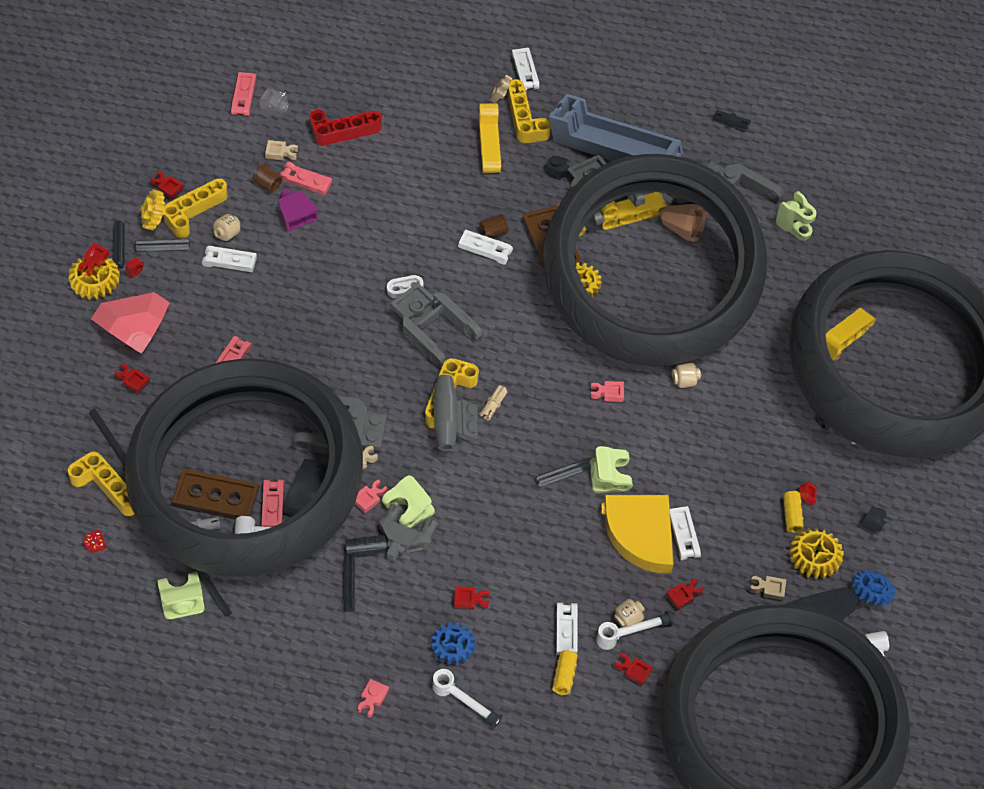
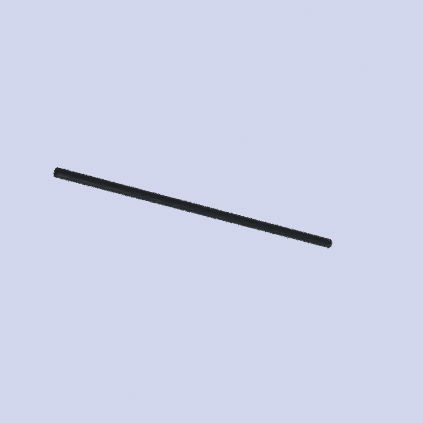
M90 410V416L125 466L127 455L97 410ZM194 569L195 572H198L200 580L224 616L231 615L232 611L207 574Z

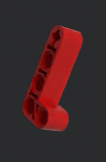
M315 109L310 112V129L315 142L318 145L325 146L379 133L382 130V115L378 111H369L328 121L324 111Z

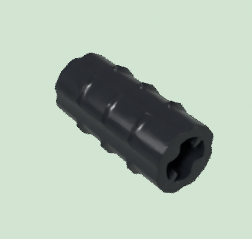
M385 535L345 539L346 555L358 557L360 555L387 552Z

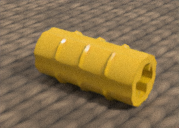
M788 491L783 494L786 530L788 533H800L804 530L800 493Z
M563 650L560 652L552 688L557 694L567 695L571 692L578 655L573 651Z

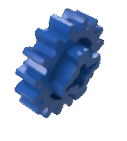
M866 569L863 572L858 571L857 575L855 574L851 586L855 589L854 594L860 595L859 599H864L867 604L872 602L874 606L877 603L881 606H884V604L888 605L895 595L894 591L896 590L895 587H892L893 582L887 581V576L884 577L880 572L875 574L873 570L868 572Z
M448 622V627H445L443 624L440 625L441 631L435 629V636L431 638V650H435V657L440 656L441 663L447 660V665H450L452 661L458 665L459 660L465 663L466 656L472 657V651H475V637H472V630L466 631L467 625L459 627V622H456L455 626H452L451 622ZM465 642H467L466 648L463 649V645H465Z

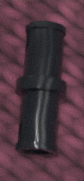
M718 109L715 113L717 114L714 115L715 121L726 123L730 127L736 126L745 130L749 129L750 119L736 116L735 113L729 114Z

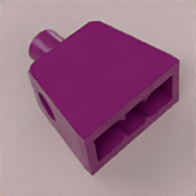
M290 189L281 191L280 196L282 198L278 200V210L286 232L318 220L317 207L302 191L293 194Z

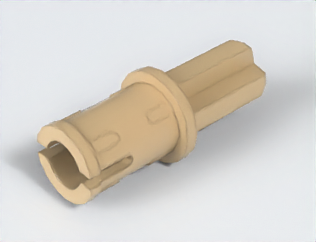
M497 386L492 396L487 398L485 407L479 413L480 417L485 415L483 419L490 421L496 409L501 406L500 403L507 393L506 387Z

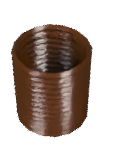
M262 164L255 170L253 180L268 191L274 192L280 187L282 176L267 165Z
M502 214L480 220L479 225L483 236L493 238L508 232V224Z

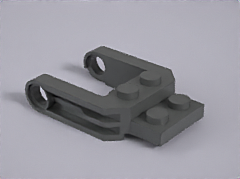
M599 154L567 169L568 174L573 179L571 188L591 171L606 164ZM643 193L627 196L635 207L645 203ZM597 211L590 218L595 226L605 222V218L601 215L600 211Z
M711 161L707 166L725 177L736 188L739 183L774 202H779L784 196V191L779 185L741 164L727 165L723 168Z
M418 282L390 303V307L403 319L402 335L438 368H442L447 359L437 348L438 345L422 330L436 320L440 314H443L471 341H476L483 335L479 325L445 293L430 294Z
M338 396L353 418L359 433L362 449L373 446L375 451H381L387 415L368 412V408L359 398ZM303 432L294 435L292 446L295 449L329 454V447L322 435Z

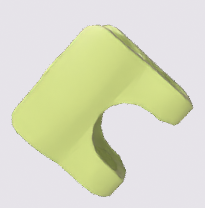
M797 191L794 193L793 201L780 203L776 224L784 231L793 234L797 239L805 241L811 237L812 227L810 223L816 218V210L807 202L805 196ZM799 228L805 230L807 233L803 234L799 232Z
M603 446L597 447L595 450L596 458L590 460L592 490L596 493L629 491L633 487L632 478L629 475L619 473L615 468L628 464L630 460L629 453L626 450Z
M406 476L394 488L384 494L382 498V503L386 508H390L392 503L395 506H408L407 511L399 520L401 525L408 528L414 527L435 513V509L431 505V498L413 476Z
M198 572L188 573L187 583L180 587L171 586L167 578L157 580L166 619L189 616L204 611L205 606Z

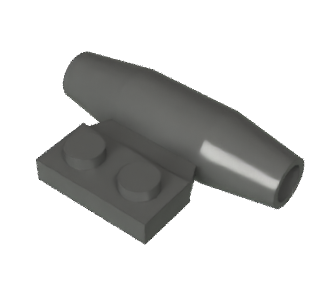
M440 375L437 377L434 395V426L439 449L443 451H450L455 448L457 434L458 437L471 442L478 440L477 405L465 400L457 401L453 377L450 375Z

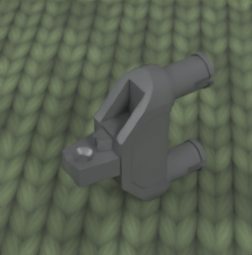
M392 503L386 515L378 521L380 532L382 535H385L387 548H389L387 559L395 562L399 553L407 554L428 548L432 542L431 536L438 523L435 520L430 523L431 519L428 518L419 532L396 523L395 521L402 508L399 505L394 508L395 504Z

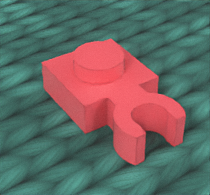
M605 381L604 386H601L599 383H591V390H597V392H591L592 399L604 397V401L623 402L624 382Z
M376 480L371 489L365 486L358 492L355 505L365 514L380 502L379 497L387 493L386 486L383 489H378L380 480Z
M370 679L361 695V699L365 701L358 705V712L361 713L363 708H368V717H371L374 713V705L381 706L389 691V687Z

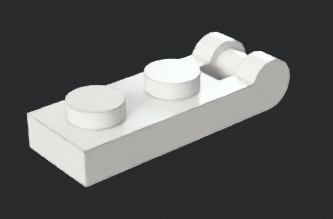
M529 48L512 50V58L518 79L524 83L525 91L533 88V90L539 89V81Z
M468 230L464 231L458 247L494 259L503 265L506 264L507 256L513 250V247L507 243Z
M207 246L205 250L206 256L203 257L202 265L253 272L257 254Z
M688 506L670 509V522L680 560H687V557L700 558L701 552ZM691 545L692 549L686 550L685 546Z
M557 603L556 655H560V652L563 650H570L577 654V603H571V605Z

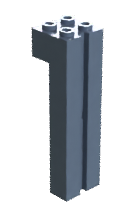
M566 94L559 102L558 108H555L549 116L551 132L555 143L589 154H599L602 158L614 161L640 154H666L681 157L683 154L681 140L589 113L586 100L570 94Z

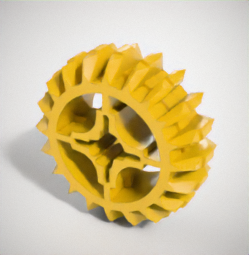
M107 257L100 268L95 266L93 268L94 272L90 277L85 273L88 268H85L82 273L78 270L79 264L85 262L84 258L82 260L77 258L76 263H72V269H69V283L76 295L80 294L82 299L86 296L89 301L92 297L98 300V296H102L105 299L106 293L111 295L112 290H116L120 274L112 258L108 259Z
M808 528L806 533L801 531L799 536L796 535L793 542H791L789 551L790 561L794 563V569L800 568V575L806 572L807 578L810 575H814L815 580L818 579L819 575L822 579L826 578V575L831 577L833 572L838 571L839 566L842 564V544H838V538L832 539V533L827 535L825 529L819 532L818 528H816L812 532ZM818 549V554H817L816 557L814 558V555H815V553H816V550Z

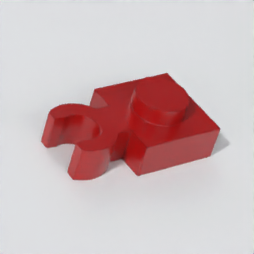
M157 171L159 179L150 178L151 184L157 186L158 191L163 192L171 200L184 189L181 182L170 175L165 178L164 174L160 171Z
M93 242L83 256L85 262L79 264L78 270L82 273L85 268H88L85 273L90 277L94 272L93 268L95 266L100 268L110 255L109 250Z
M121 364V369L124 372L114 371L115 377L122 380L123 385L136 394H139L150 382V377L136 368L129 371L126 364Z
M698 579L691 580L687 587L684 583H681L666 592V596L676 610L692 603L695 598L694 596H699L703 593L704 587L694 588L698 584Z
M456 586L454 608L474 609L475 604L484 608L489 607V601H485L482 598H488L490 591L482 590L479 593H475L476 587Z
M621 653L619 659L623 660L624 663L621 664L616 661L614 667L620 671L625 670V677L643 686L653 671V667L636 657L632 662L626 654Z

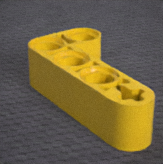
M518 79L511 80L508 88V101L518 141L531 143L548 140L551 129L550 121L545 118L532 119L524 83Z
M498 103L480 104L479 133L482 172L501 173Z
M215 179L164 205V222L177 238L189 236L190 218L227 199L226 182L223 179Z
M659 192L644 195L645 203L638 207H635L629 199L616 203L612 201L599 210L605 218V222L601 226L604 230L659 216L667 204Z
M859 308L826 333V342L832 360H838L846 347L860 338L869 330V327L871 328L874 325L876 318L864 309Z
M451 358L444 362L439 376H452L455 389L457 385L472 388L478 383L479 370L474 364ZM436 384L425 412L426 425L434 429V395Z
M90 452L69 466L68 475L73 486L81 487L94 480L125 516L134 515L129 502L126 483L98 452Z

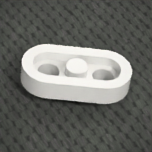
M417 275L392 279L387 283V294L392 298H398L417 282L423 287V279Z

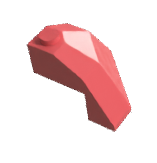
M155 292L103 302L99 305L91 319L142 354L160 325L170 302Z

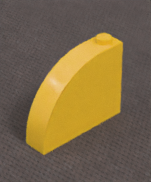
M606 495L605 502L601 503V515H605L608 537L618 553L633 565L644 570L672 574L673 551L669 495Z

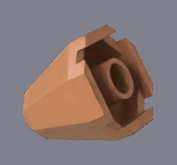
M697 204L666 206L661 211L660 219H662L663 225L685 240L693 242L698 241L697 233L699 231L703 232L705 228L707 212H704L703 208Z

